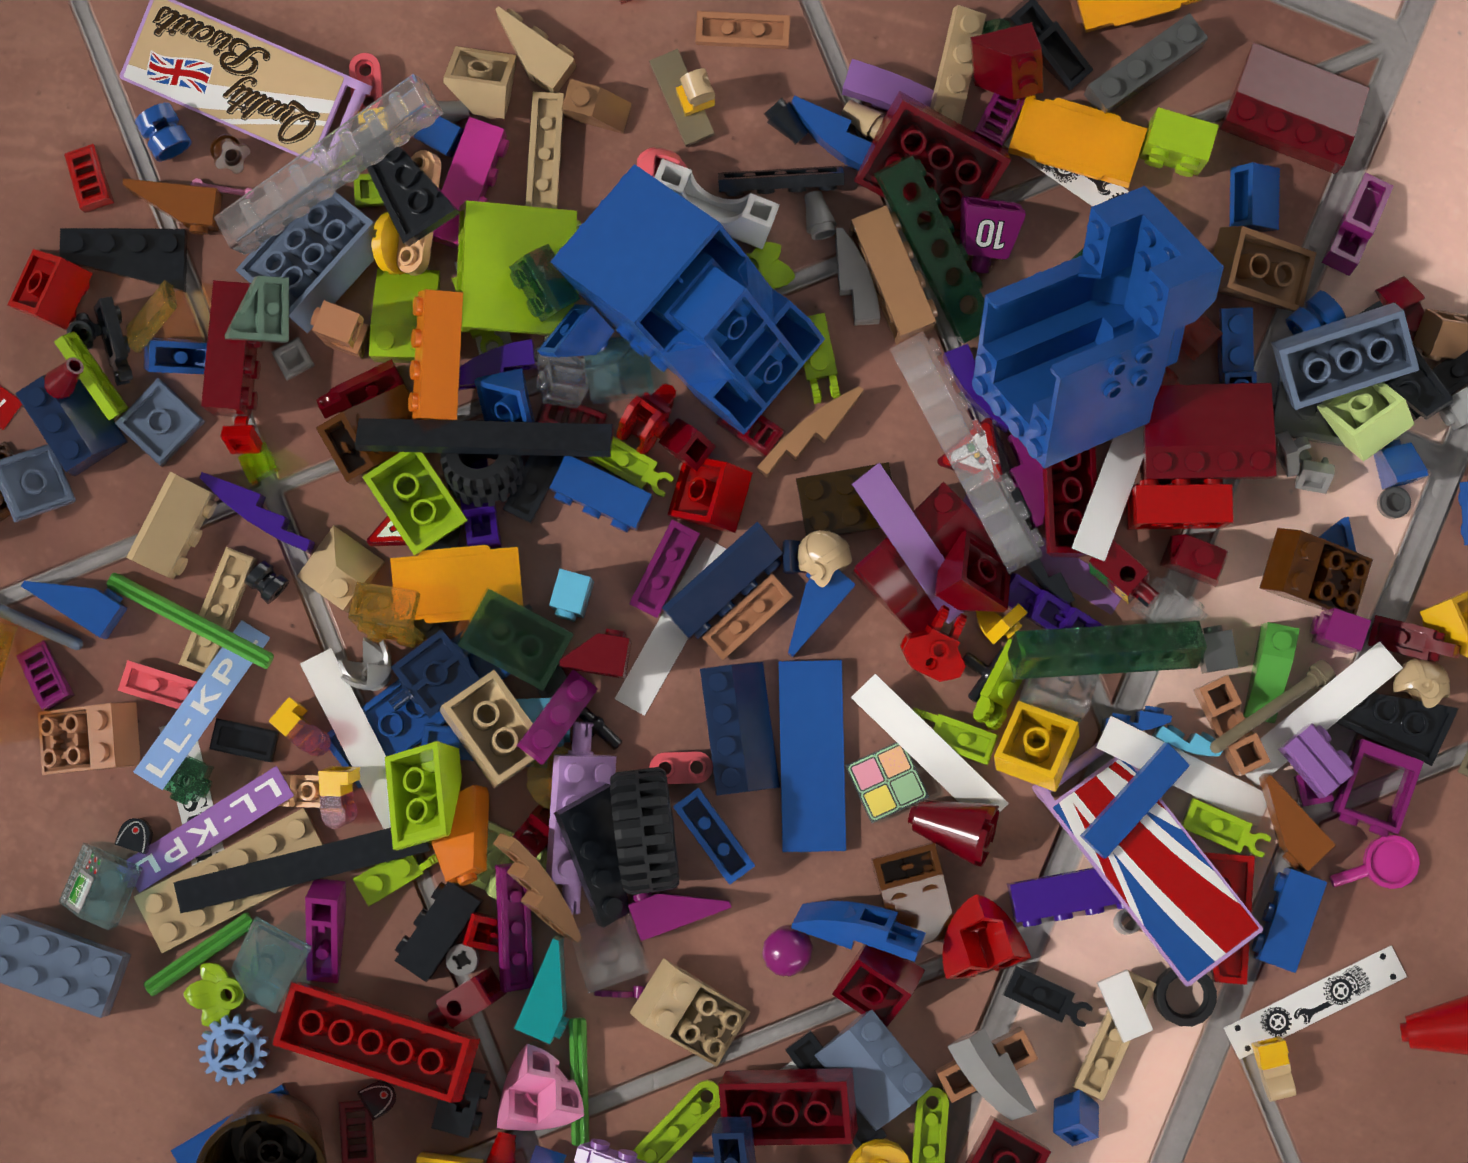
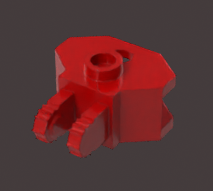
M665 383L657 388L652 395L645 392L642 396H636L627 405L620 419L616 437L620 440H627L631 434L635 435L641 441L636 451L640 454H647L657 439H661L666 434L671 425L668 419L677 391L673 385Z
M945 605L941 606L931 625L927 624L925 630L905 634L900 643V648L911 668L939 682L960 678L966 667L958 650L960 644L958 638L965 626L967 616L962 613L958 615L949 634L941 631L949 615V607ZM933 658V662L926 665L927 660Z

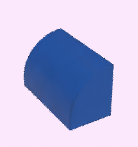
M1254 162L1230 168V227L1244 226L1258 232L1279 230L1280 168Z

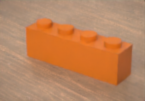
M425 289L418 292V297H414L413 315L417 316V327L412 330L411 345L412 348H415V361L412 360L410 364V379L414 380V390L410 392L408 398V409L412 412V419L457 420L463 292Z

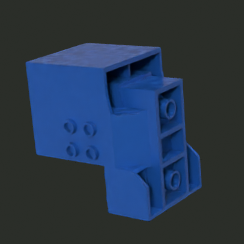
M635 164L622 176L618 184L600 202L599 206L579 226L574 235L550 261L582 298L624 339L631 342L629 346L642 357L645 355L651 358L650 361L662 372L669 369L676 374L704 406L743 435L825 340L808 316L790 300L771 288L744 253L743 249L732 239L719 221Z
M1146 186L1091 207L1082 256L1064 261L1055 267L1037 272L1028 278L985 295L977 356L975 358L974 377L972 379L973 389L977 395L984 398L990 405L992 412L1003 420L1011 434L1023 443L1029 455L1034 459L1036 458L1044 469L1150 423L1154 401L1162 384L1165 369L1178 360L1185 326L1195 322L1216 300L1224 266Z

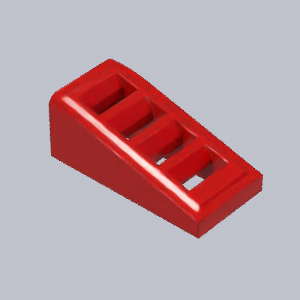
M91 144L65 153L64 156L80 209L86 213L114 203L95 145ZM90 154L91 160L75 165L74 159ZM91 166L94 167V171L82 175L78 173L80 170ZM94 177L97 178V181L94 183L82 185L83 181ZM100 188L99 193L86 197L85 192Z

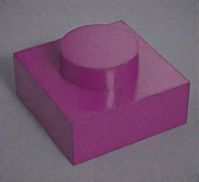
M1300 775L1293 776L1300 807L1334 801L1332 793L1325 798L1319 799Z

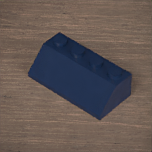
M756 522L667 602L662 609L689 640L693 636L699 639L712 627L708 623L717 614L721 618L724 617L735 606L732 601L740 593L745 597L759 585L755 580L762 573L765 572L769 576L782 564L779 558L783 555V552L764 528Z
M763 662L700 669L717 796L779 788V776Z

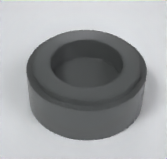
M1390 487L1380 493L1377 499V507L1386 518L1397 519L1407 514L1411 507V498L1403 488Z

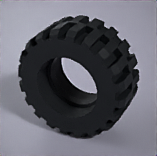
M659 767L616 772L610 777V792L623 889L631 895L672 890L680 882L666 771Z

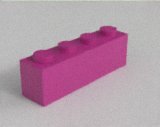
M469 117L441 190L458 210L466 200L488 202V198H485L488 187H493L499 173V169H496L499 157H505L509 147V140L506 139L507 135L503 128ZM459 214L435 229L432 241L458 249Z

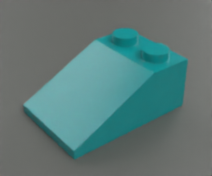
M559 935L552 939L514 1029L548 1044L554 1038L560 1039L569 1021V1018L564 1016L567 1010L564 940Z

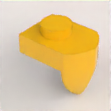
M1018 604L1003 618L997 613L989 611H976V617L981 631L994 645L1004 635L1010 639L1022 627L1019 621L1028 612Z

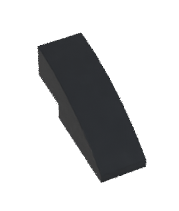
M1023 0L1003 18L1009 27L1032 22L1042 48L1043 66L1068 90H1072L1093 71V68L1058 22H1052L1036 0Z

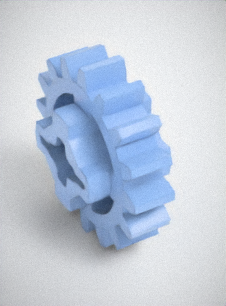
M236 1014L232 1021H230L228 1015H224L221 1018V1025L217 1021L209 1025L213 1032L205 1031L201 1035L207 1042L201 1043L198 1046L199 1050L206 1053L199 1061L201 1063H209L210 1066L205 1072L209 1074L215 1071L217 1073L216 1082H219L223 1077H227V1084L230 1086L235 1082L236 1078H238L241 1084L247 1082V1074L254 1079L259 1074L256 1067L263 1069L266 1066V1061L261 1057L267 1056L270 1053L269 1049L263 1048V1044L269 1038L267 1036L260 1037L259 1032L263 1029L262 1025L256 1028L251 1026L253 1023L252 1017L245 1022H241V1014ZM228 1029L241 1030L244 1034H234ZM215 1042H216V1044L219 1046V1047H218V1056H217V1057L215 1056V1053H214V1043H215ZM240 1042H244V1044L239 1047L240 1049L238 1050V1052L234 1053L233 1055L230 1054L228 1057H225V1055L229 1052V1049L232 1046H234L235 1044L238 1045ZM252 1042L254 1044V1057L250 1054V1043ZM224 1065H233L238 1070L228 1069Z

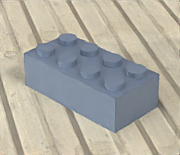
M1396 303L1271 342L1287 401L1295 410L1419 370L1404 310Z
M15 913L1 915L0 983L99 1018L110 1015L131 954Z

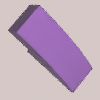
M851 60L842 95L871 103V107L888 112L899 91L930 107L934 90L882 68L858 60Z

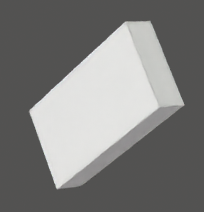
M1128 970L1097 982L1123 1043L1153 1031Z

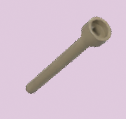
M1322 659L1311 665L1304 679L1210 744V750L1213 753H1220L1313 687L1323 688L1336 677L1331 665Z

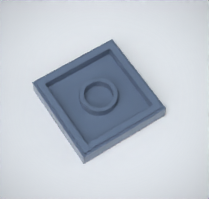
M157 378L115 424L156 463L163 467L206 421L161 379Z
M48 444L0 459V490L14 523L75 502L76 499L62 466Z

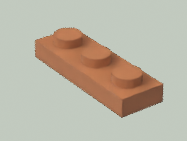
M697 11L696 45L789 49L790 15Z
M771 574L706 632L702 639L724 661L787 604L793 596Z

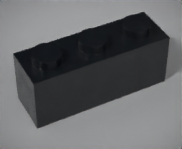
M441 882L431 896L435 900L428 911L424 908L421 910L413 922V925L417 928L411 937L405 935L395 949L399 955L394 961L425 982L432 978L448 951L453 947L469 923L471 914L476 912L484 901L458 883L447 882L445 884Z

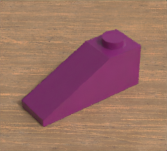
M316 879L313 880L305 897L306 980L338 983L346 915V881Z
M651 892L632 896L634 902L628 904L641 941L732 908L730 900L668 893L652 895Z

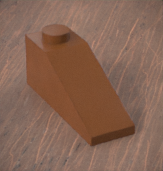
M123 178L122 185L179 224L190 229V233L208 235L209 231L218 232L223 195L217 188Z
M1263 773L1259 777V781L1278 845L1285 852L1282 858L1294 870L1299 867L1301 870L1309 871L1336 845L1271 774Z

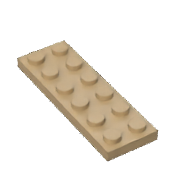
M302 808L134 896V899L161 953H165L292 887L289 886L181 914L173 882L320 846L324 843L306 808Z

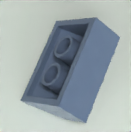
M873 1010L859 1015L815 1054V1057L825 1069H853L856 1108L875 1131L909 1108L933 1086Z

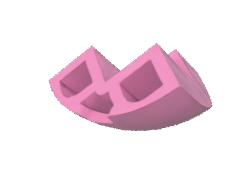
M526 1044L519 1052L503 1086L498 1109L497 1128L517 1131L544 1130L567 1125L584 1116L583 1101L574 1079L568 1080L558 1068L560 1062L550 1053L530 1044Z

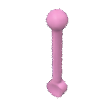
M198 178L191 182V186L217 188L219 192L240 195L247 200H252L255 196V191L252 188L242 190L206 184Z

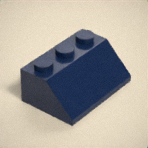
M46 375L39 377L15 393L64 470L73 476H77L128 443L119 427L115 424L114 419L110 421L107 419L80 379H78L73 394L61 399L52 397L45 390Z

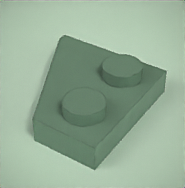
M254 277L225 334V339L288 342L289 278Z

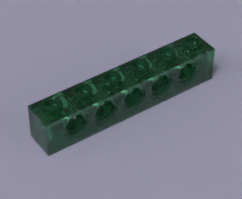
M905 156L873 174L892 212L896 213L901 230L957 340L966 343L980 335L985 301L980 291L983 288V284L975 271L971 273L966 264L969 256L961 243L956 244L952 236L955 228L947 215L942 216L938 205L941 204L940 198L933 187L928 188L923 178L927 176L923 164L919 159L914 160L913 156ZM911 182L915 185L917 193L914 199L908 201L903 196V189L906 184ZM923 211H927L931 217V222L925 229H921L917 223V218ZM941 239L945 244V251L941 256L935 257L931 250L932 244L936 240ZM955 267L959 272V278L955 284L949 285L946 281V273L949 269ZM969 295L973 300V306L970 311L963 313L960 309V301L963 297Z
M1200 621L1015 631L1008 650V657L1014 679L1195 669L1198 668L1207 645Z

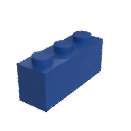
M564 456L549 487L552 492L556 493L554 499L571 506L572 502L584 506L582 512L596 519L603 515L612 520L611 526L628 533L630 528L637 531L653 498L651 493L572 456Z
M697 788L673 806L729 885L755 867L754 862L700 788Z
M1284 868L1283 873L1279 872L1273 884V890L1276 891L1272 903L1268 902L1262 920L1266 921L1263 931L1255 937L1252 944V951H1255L1253 958L1296 973L1327 885L1326 881L1290 868Z

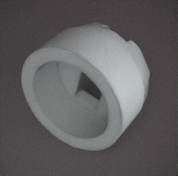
M1126 909L1117 912L1113 919L1114 927L1120 934L1130 935L1140 929ZM1129 916L1132 920L1123 927L1121 922Z

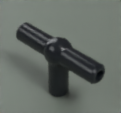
M1005 646L999 650L989 666L970 652H967L962 658L966 666L981 675L968 694V698L973 702H978L981 696L980 693Z
M587 707L583 709L579 717L584 722L593 723L592 737L597 734L613 750H616L622 744V740L605 725L603 718L596 716Z

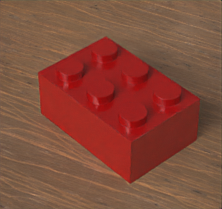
M1156 479L1140 480V483L1135 484L1131 489L1127 500L1128 530L1222 529L1233 523L1232 484H1223V479H1204V483L1191 484V479H1175L1167 485H1159V480Z

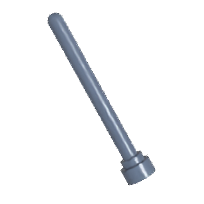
M0 604V618L71 649L80 650L83 647V641L80 638Z

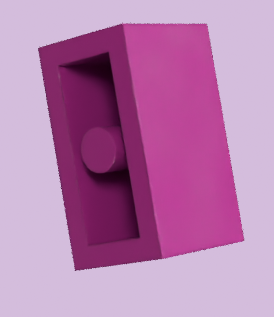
M1336 608L1320 613V616L1316 615L1312 621L1310 633L1314 635L1311 642L1345 654L1362 651L1371 620Z

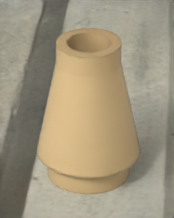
M852 99L847 102L841 113L845 118L852 120L851 124L867 140H874L885 117L884 113L861 105Z

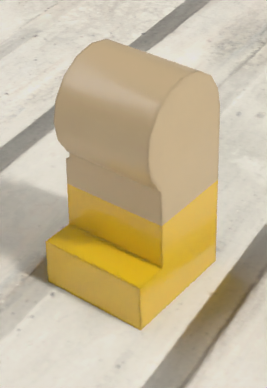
M701 68L691 71L680 78L682 85L676 87V93L685 117L715 106V92L710 84L706 69Z
M1277 1036L1251 1043L1269 1101L1272 1102L1296 1096L1286 1040Z

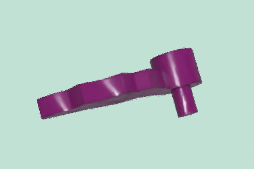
M633 986V991L594 990V996L612 998L635 997L638 1000L646 986Z

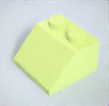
M1384 382L1325 400L1317 406L1319 412L1345 447L1362 461L1370 458L1415 425L1406 400Z

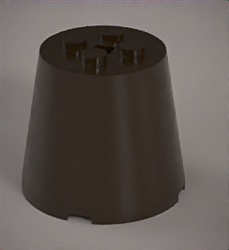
M268 1093L256 1096L240 1106L209 1137L201 1149L196 1163H327L322 1128L312 1109L293 1096L281 1093ZM267 1144H269V1145L275 1144V1145H274L272 1148H270Z

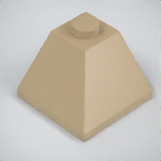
M455 46L444 75L443 83L474 115H481L488 119H504L510 103L517 55Z
M333 525L297 577L334 605L349 613L385 561Z

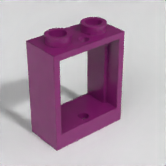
M1364 739L1356 740L1350 756L1352 761L1350 768L1354 774L1340 785L1331 811L1340 814L1338 820L1357 826L1359 821L1370 825L1368 831L1383 837H1387L1388 833L1399 834L1424 761ZM1363 756L1404 771L1387 822L1346 807Z

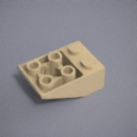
M663 958L630 1011V1014L645 1027L717 1067L749 1016L750 1011Z

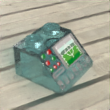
M83 843L59 903L83 920L107 930L115 928L120 923L143 867Z

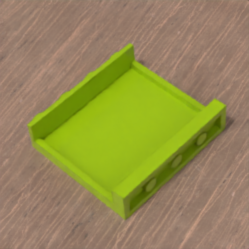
M466 200L459 207L456 292H463L461 332L476 329L551 335L574 306V301H577L579 293L550 262L581 225V221L577 220V211Z

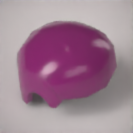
M788 925L781 926L773 931L764 941L762 951L766 967L776 975L790 977L802 971L809 964L813 949L808 934L792 929V926Z

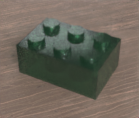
M487 587L463 630L457 645L544 691L574 634L572 631Z

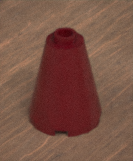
M920 800L918 806L912 805L908 823L912 824V831L971 864L983 867L990 853L984 851V848L987 849L990 842L993 843L999 819V805Z

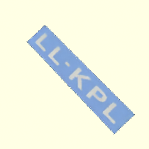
M242 620L233 631L234 634L261 648H264L270 639L269 636ZM222 647L133 773L163 790L252 665V662Z

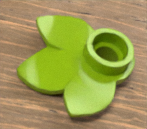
M765 242L763 249L756 247L752 253H746V255L771 288L775 290V288L784 287L795 279V273L788 265L778 260L781 253V245Z
M203 963L200 966L202 980L190 984L184 991L183 996L191 1006L202 1009V1025L210 1027L209 1025L214 1021L221 1024V1018L224 1015L229 1017L231 1010L239 1007L244 1002L246 990L243 983L236 978L229 977L221 965ZM225 989H229L232 992V999L227 998Z

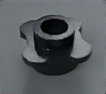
M84 312L77 314L76 321L67 328V334L73 331L76 332L88 350L93 348V342L96 337L101 336L103 333L102 326L92 322L88 314ZM83 328L87 330L86 334L82 332Z

